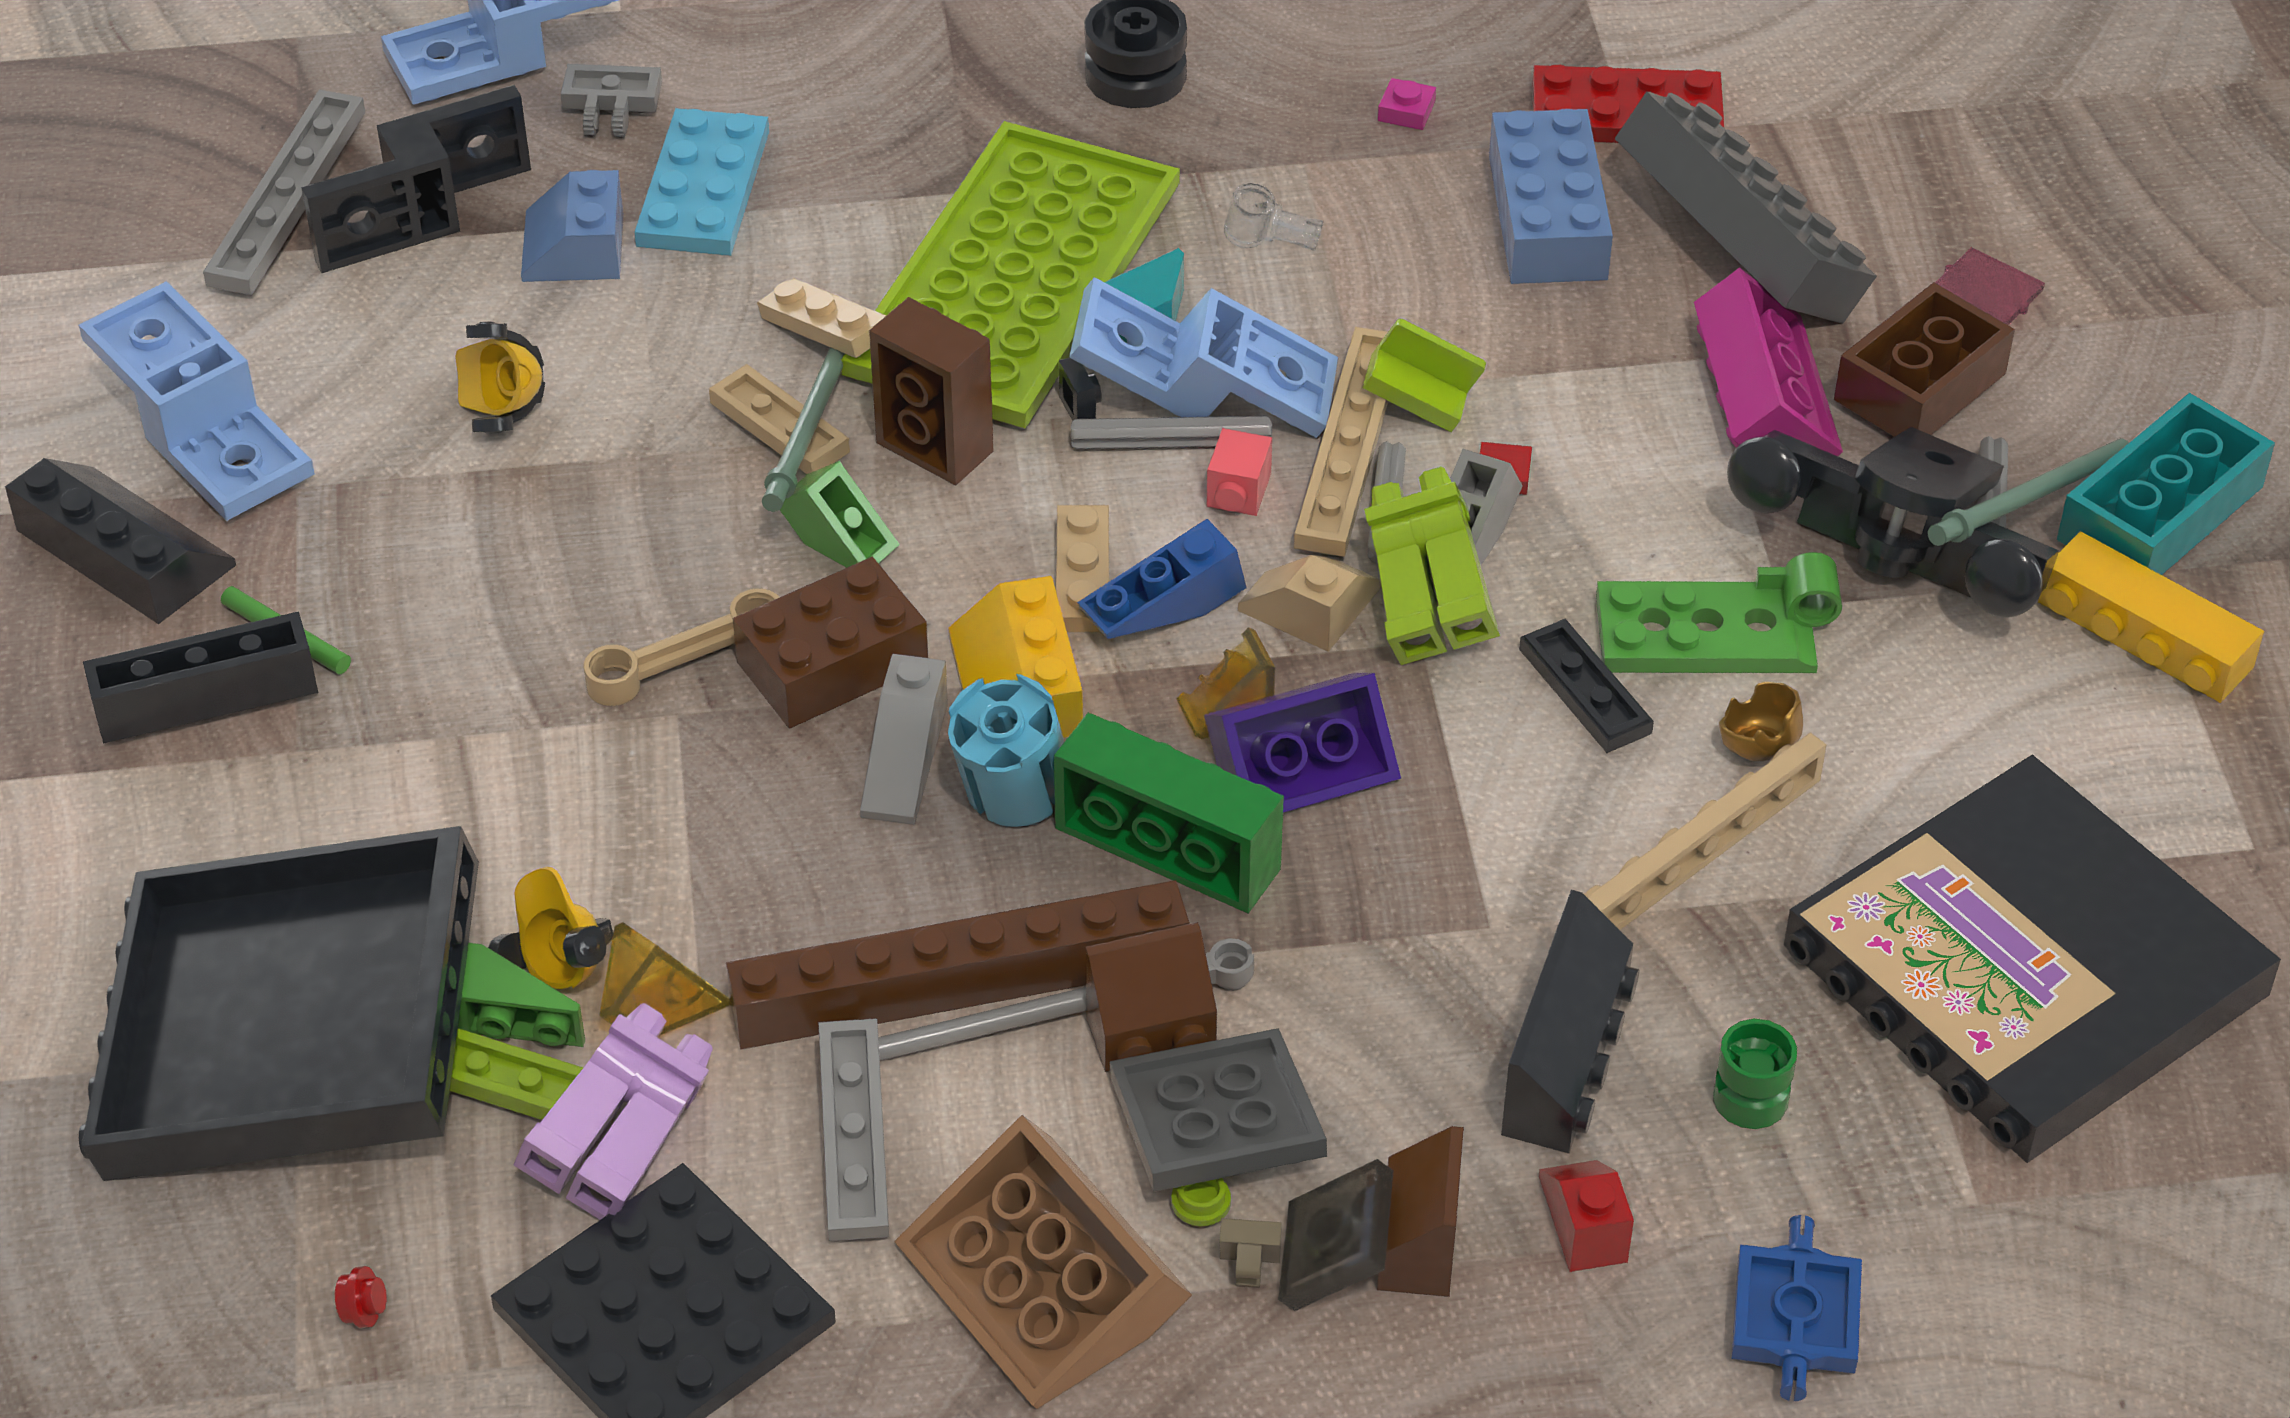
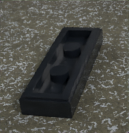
M1566 618L1520 637L1519 650L1606 753L1652 734L1654 724L1652 718Z

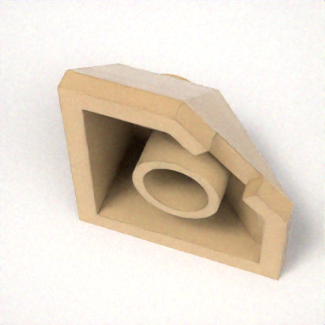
M1310 555L1264 572L1238 603V611L1329 652L1382 588L1381 579L1338 560Z

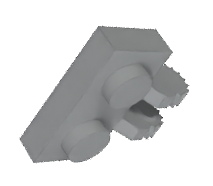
M567 64L561 90L562 108L584 110V134L595 136L599 128L600 110H614L611 118L613 135L625 137L629 125V112H656L662 86L661 67Z

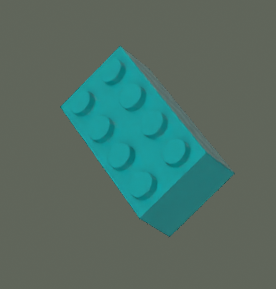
M2188 393L2066 495L2057 540L2067 545L2081 531L2163 575L2263 488L2275 442L2195 395Z

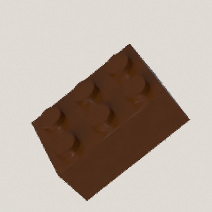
M1933 282L1841 355L1834 400L1894 437L1909 427L1932 435L2006 374L2015 329Z
M907 297L869 330L876 443L956 486L994 452L990 339L978 331L970 329L941 314L936 309L929 308Z
M873 556L733 618L737 663L789 729L883 687L892 654L928 658L927 621Z

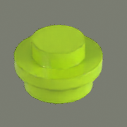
M1222 1178L1173 1188L1171 1205L1174 1213L1182 1221L1194 1226H1209L1221 1221V1218L1228 1214L1231 1206V1192Z

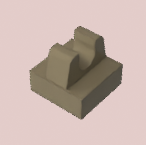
M1221 1218L1220 1259L1236 1260V1286L1260 1288L1262 1262L1280 1263L1282 1222Z

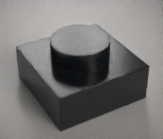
M1071 358L1059 360V397L1072 421L1075 419H1096V403L1102 401L1101 388L1094 373L1088 374L1083 364Z

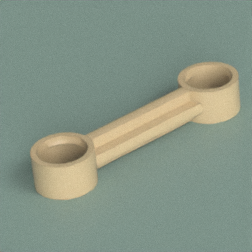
M766 589L746 590L733 599L730 605V614L635 651H631L621 645H605L596 648L588 654L584 661L588 695L595 702L606 706H616L629 702L638 694L640 680L734 644L733 618L779 598V596ZM616 670L627 673L623 677L614 680L598 678L599 675L608 671Z

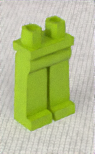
M1441 466L1424 471L1419 476L1422 491L1404 496L1399 483L1393 482L1373 487L1372 506L1364 509L1369 527L1371 526L1373 544L1378 560L1387 621L1384 622L1387 641L1400 665L1447 652L1443 630L1454 650L1500 636L1468 521H1471L1468 507L1455 481L1451 482L1445 468ZM1427 556H1428V559H1429V564H1430V568H1431V573H1432V577H1433V582H1434L1435 591H1436V596H1437V600H1438V605H1439V606H1437V602H1436V598H1435V593H1434V588H1433L1432 579H1431V575H1430V570H1429V566H1428ZM1482 619V622L1473 629L1463 630L1456 626ZM1429 633L1431 635L1426 642L1420 645H1412L1406 642V640Z

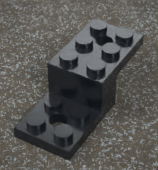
M508 86L377 125L382 164L301 187L315 262L320 272L325 273L460 232L454 193L530 171L531 164L522 98L516 86ZM487 135L481 145L468 147L470 141L475 137ZM368 211L363 220L355 223L348 222L355 213Z

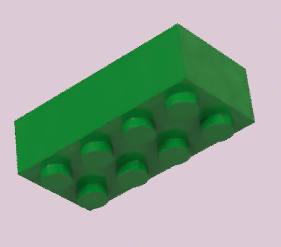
M1089 712L1054 754L1055 829L1170 880H1176L1177 883L1248 914L1281 870L1284 796L1273 792L1270 788L1262 784L1252 783L1224 771L1213 763L1203 762L1174 749L1164 742H1157L1125 728L1120 723L1108 721Z

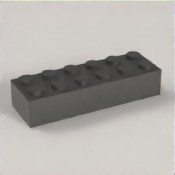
M1646 91L1615 137V140L1784 308L1843 324L1877 277L1863 263L1866 259L1864 253L1854 245L1846 241H1840L1834 235L1836 231L1835 225L1822 215L1815 212L1811 213L1804 206L1807 202L1805 196L1789 185H1782L1776 179L1779 174L1777 169L1767 161L1759 157H1753L1747 151L1750 147L1749 142L1734 131L1726 130L1719 124L1722 117L1714 109L1703 103H1698L1696 107L1691 106L1684 99L1673 93L1663 97Z

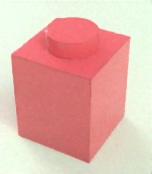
M1222 428L1207 469V507L1257 516L1271 476L1272 437Z

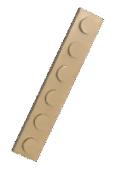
M1360 327L1354 328L1295 530L1294 549L1343 557L1346 555L1389 402L1362 388L1371 355L1388 333L1386 331Z
M1810 732L1794 745L1788 744L1783 746L1774 755L1771 762L1756 773L1749 772L1737 782L1734 789L1718 801H1708L1699 810L1696 817L1680 829H1670L1660 839L1658 845L1643 856H1635L1628 860L1616 876L1602 886L1595 885L1591 887L1584 895L1621 930L1821 780L1827 744Z

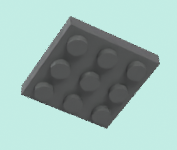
M1279 1028L1110 1061L1111 1081L1153 1192L1327 1157V1138Z

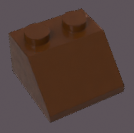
M1198 922L1086 947L1087 1022L1105 1072L1110 1071V1061L1217 1040V1008L1202 932Z
M1451 1126L1389 1156L1386 1181L1374 1180L1371 1216L1383 1217L1382 1230L1370 1229L1367 1265L1379 1266L1377 1290L1450 1297L1464 1127Z

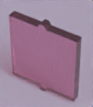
M1972 247L1953 265H1946L1944 274L1935 282L2008 326L2019 314H2027L2029 304L2044 290L2045 286L2044 282Z

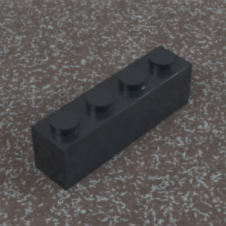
M299 611L83 661L103 744L319 693L310 649Z

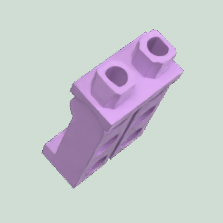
M645 1003L640 1004L627 1017L619 1014L611 1025L608 1036L594 1052L588 1063L540 1123L538 1122L526 1136L513 1165L560 1194L625 1101L627 1105L592 1155H589L577 1172L566 1196V1199L599 1220L609 1213L615 1215L621 1211L624 1204L631 1197L684 1108L688 1109L697 1096L709 1072L706 1065L713 1050L712 1045L695 1034H686L676 1049L657 1038L662 1032L666 1020L660 1012ZM538 1155L545 1158L546 1160L556 1165L560 1169H551L546 1167L544 1164L540 1162ZM588 1186L611 1201H602L595 1198Z

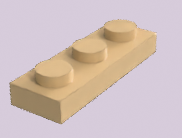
M795 278L778 284L773 292L757 302L762 319L855 358L870 349L869 330L886 316Z
M745 364L709 388L710 403L777 453L783 454L804 405L748 364ZM821 418L799 469L808 474L837 462L850 453L849 438Z
M1057 505L1056 593L1066 631L1101 632L1079 608L1077 602L1109 582V505Z

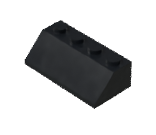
M43 458L5 486L16 530L157 624H160L236 566L234 557L92 466Z
M1570 891L1508 1064L1501 1131L1502 1136L1568 1154L1570 1153L1576 1132L1585 1134L1588 1132L1595 1107V1099L1588 1097L1592 1087L1602 1089L1610 1063V1055L1603 1053L1607 1043L1617 1045L1625 1012L1618 1009L1622 1000L1632 1002L1640 971L1637 968L1630 967L1633 943L1579 891Z

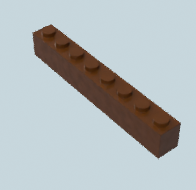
M1173 880L726 962L730 1004L740 1050L819 1035V1022L877 1019V1023L881 1024L1086 986L1087 946L1190 924L1177 882Z

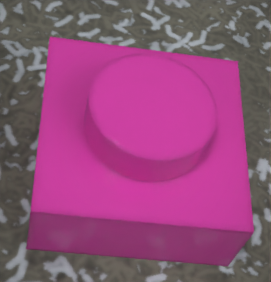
M1391 78L1378 106V121L1423 130L1435 104L1436 87L1419 84L1410 80Z

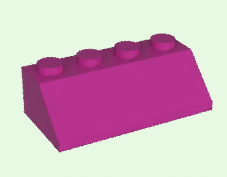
M1738 268L1694 301L1699 319L1697 331L1706 344L1709 355L1706 363L1716 379L1719 390L1716 393V398L1725 411L1729 425L1726 427V433L1732 444L1737 448L1748 439L1763 437L1773 430H1777L1833 455L1839 456L1843 453L1801 315L1794 310L1784 308L1758 281L1741 268Z

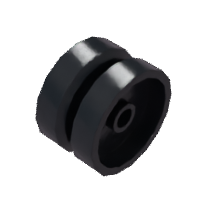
M1101 0L1090 9L1084 20L1086 47L1085 77L1088 88L1096 97L1111 105L1131 109L1148 108L1168 102L1181 92L1187 80L1185 52L1187 47V23L1185 14L1175 3L1169 0Z

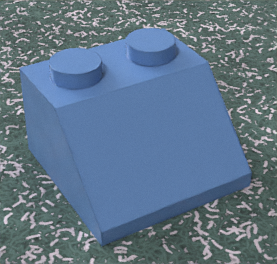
M619 170L569 172L526 210L521 268L522 282L620 279L624 213Z

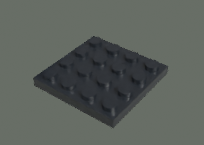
M684 1163L628 1200L621 1211L615 1215L609 1213L491 1295L493 1310L598 1418H706L836 1323L835 1309Z

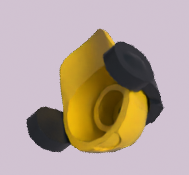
M486 321L475 325H466L467 338H483L488 340L456 351L459 404L465 408L491 414V416L472 419V432L495 434L514 430L513 423L526 417L537 403H541L545 389L543 378L544 362L538 346H532L521 334L507 330V323L498 324Z
M553 867L536 869L520 879L515 887L514 895L519 932L501 934L493 938L488 948L521 969L527 967L531 975L554 989H565L571 986L573 989L582 984L593 973L596 965L604 959L607 945L615 940L611 921L607 918L595 919L585 907L573 903L560 874Z

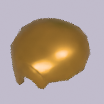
M1761 682L1755 686L1754 693L1748 701L1739 702L1736 698H1731L1725 712V717L1719 721L1723 744L1731 752L1751 761L1770 760L1783 746L1788 744L1794 745L1799 741L1803 731L1802 705L1798 691L1785 683Z

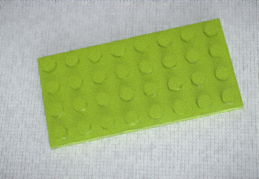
M1004 121L875 311L888 315L907 297H910L989 338L992 418L1026 429L1059 376V360L1070 358L1085 287L1094 277L1106 282L1124 273L1180 184V169ZM870 349L857 358L845 354L841 359L843 362L842 375L872 384Z

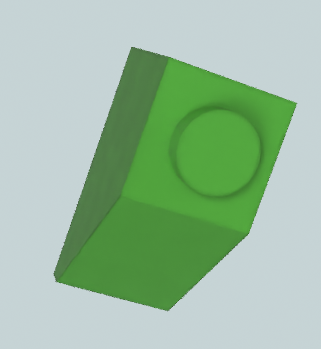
M840 461L808 473L797 483L793 495L785 499L780 509L805 545L846 568L872 556L879 564L900 545Z

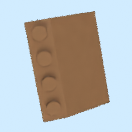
M1023 1115L894 1241L1030 1404L1037 1409L1149 1339L1192 1296L1187 1288L1056 1141Z

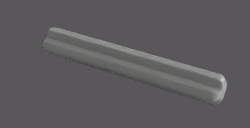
M1268 416L1075 419L1071 423V444L1076 450L1216 447L1222 428L1272 437V423Z

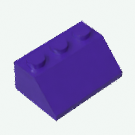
M1352 673L1204 715L1217 766L1224 771L1252 783L1262 784L1273 792L1283 795V812L1401 779L1375 673Z

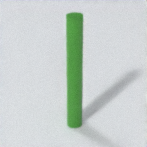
M234 586L225 589L221 596V603L251 622L281 616ZM304 629L312 659L339 675L347 671L351 664V657Z

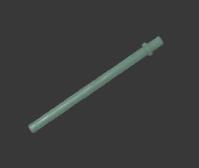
M831 347L829 348L778 465L771 469L764 481L766 492L762 498V505L768 511H779L785 499L792 496L797 487V471L843 369V362L841 361L845 355L843 352Z
M2122 438L2117 439L1967 510L1954 509L1946 513L1941 522L1929 528L1928 538L1931 543L1937 546L1949 541L1962 542L1971 537L1974 529L2093 474L2129 442Z

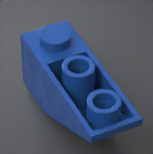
M1207 518L1077 603L1079 608L1107 639L1204 616L1247 587L1237 549Z

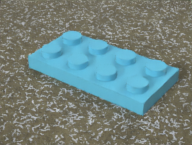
M675 108L634 232L636 247L731 256L768 138V117L744 113L734 114Z

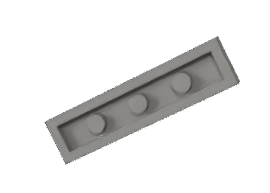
M877 1019L819 1022L829 1241L889 1237Z

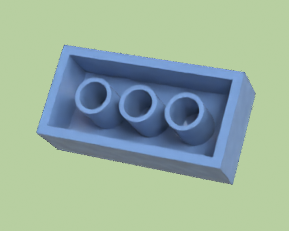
M1588 109L1516 110L1492 113L1489 161L1511 284L1608 280L1613 234Z

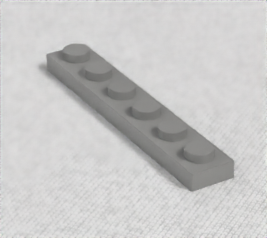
M318 90L204 269L203 274L207 287L248 295L253 294L305 210L301 187L324 180L365 114L363 97Z

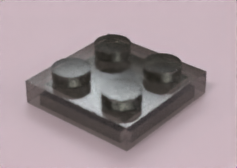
M1376 1159L1289 1201L1278 1296L1280 1302L1293 1311H1297L1385 1270L1393 1170Z

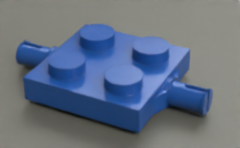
M1795 1215L1789 1219L1788 1245L1767 1248L1740 1244L1737 1262L1731 1359L1782 1366L1780 1396L1790 1401L1793 1380L1795 1381L1794 1401H1801L1807 1396V1370L1820 1369L1855 1374L1859 1353L1862 1259L1834 1256L1813 1248L1815 1221L1806 1215L1802 1235L1800 1234L1801 1215Z

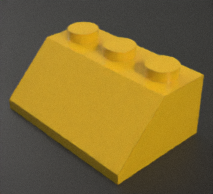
M1052 576L999 583L948 628L962 690L978 679L983 678L984 684H988L998 680H1018L1016 674H1021L1039 682L1052 696L1063 738L1069 737L1083 719V690Z

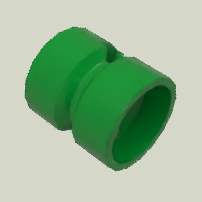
M1753 1018L1734 1024L1728 1028L1722 1037L1713 1102L1717 1111L1728 1122L1741 1128L1760 1129L1772 1126L1781 1120L1787 1111L1798 1047L1793 1036L1783 1026L1770 1020Z

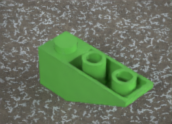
M476 943L468 944L458 1022L459 1029L484 1035L492 1039L511 1038L541 1042L550 1046L569 1045L584 1047L585 1034L580 1004L486 946Z

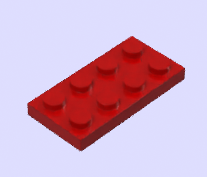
M1534 65L1533 111L1588 109L1594 142L1618 143L1615 137L1646 91L1663 97L1673 93L1694 107L1698 103L1706 104L1721 115L1722 120L1719 124L1724 127L1721 72L1705 71L1701 69L1691 71L1661 70L1657 68L1632 69L1608 66L1574 67L1564 65Z

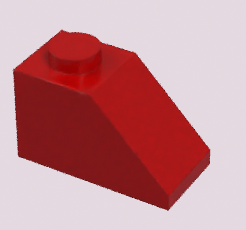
M1598 1160L1539 1169V1179L1569 1272L1628 1263L1634 1219L1618 1172Z

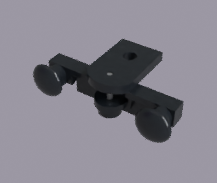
M1909 427L1863 457L1859 465L1777 430H1773L1763 437H1755L1744 441L1734 450L1728 462L1727 478L1730 489L1736 499L1746 508L1763 514L1776 513L1790 506L1797 496L1801 497L1804 501L1797 523L1860 549L1857 561L1865 569L1891 578L1905 577L1908 571L1971 597L1981 609L1995 616L2014 617L2030 610L2038 601L2041 592L2047 587L2059 550L1993 522L1974 529L1971 537L1962 542L1949 541L1940 546L1931 543L1928 538L1929 528L1941 522L1946 513L1954 509L1966 508L1995 487L1999 482L2004 465L1913 427ZM1886 503L1895 506L1890 521L1881 518ZM1908 511L1928 516L1922 534L1902 527Z

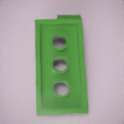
M1817 552L1800 554L1792 558L1786 564V567H1758L1756 582L1597 581L1596 590L1602 661L1612 673H1817L1818 663L1812 627H1820L1833 622L1842 611L1836 563L1828 555ZM1657 623L1665 627V629L1651 631L1646 629L1643 624ZM1710 623L1718 629L1704 631L1700 630L1696 624ZM1762 623L1771 629L1768 631H1756L1747 625Z

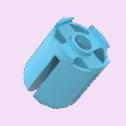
M1016 674L1018 680H998L988 684H984L983 678L978 679L962 690L949 708L951 718L948 735L969 803L978 813L982 814L985 811L989 821L1005 827L1036 825L1053 814L1051 803L1055 805L1054 754L1064 743L1052 696L1039 682L1021 674Z

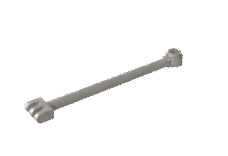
M1232 938L1220 940L1213 945L1210 952L1206 953L1212 984L1217 983L1223 989L1234 991L1244 987L1254 975L1252 947L1242 940ZM1086 987L878 1037L880 1061L1086 1011Z

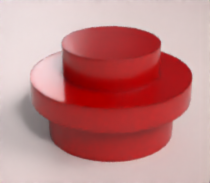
M355 1267L351 1270L350 1274L341 1275L336 1282V1310L341 1321L346 1324L354 1323L358 1328L374 1326L379 1314H382L386 1307V1288L382 1279L376 1277L370 1267Z

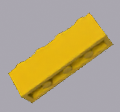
M2081 531L2058 553L2047 587L2041 592L2038 603L2053 610L2055 613L2066 617L2102 639L2113 643L2142 659L2147 664L2160 669L2219 703L2254 668L2264 630Z

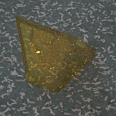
M1248 627L1241 634L1243 640L1231 650L1226 649L1223 652L1224 658L1207 676L1201 674L1198 677L1201 683L1191 694L1182 692L1176 698L1196 737L1201 739L1209 738L1205 714L1275 694V666L1256 630Z
M624 922L614 926L599 1016L611 1025L619 1014L627 1017L640 1004L645 1003L660 1012L666 1020V1024L659 1034L660 1036L731 1006L730 998Z

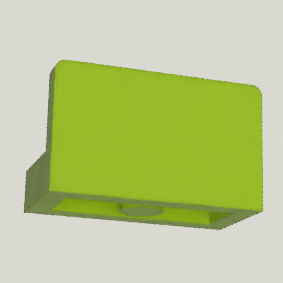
M1397 319L1372 353L1362 388L1452 432L1461 421L1467 393L1483 374L1486 362L1404 319Z

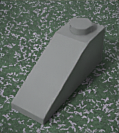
M1462 449L1450 480L1451 482L1455 481L1468 507L1471 520L1468 521L1481 566L1502 535L1522 489V484L1511 463ZM1427 556V561H1428V566H1429L1430 575H1431V579H1432V584H1433V588H1434L1435 598H1436V602H1438L1437 596H1436V591H1435V586H1434V582H1433V577H1432V573H1431V568H1430V564H1429V559H1428V556Z
M892 654L879 701L860 808L861 818L915 825L948 706L945 660Z

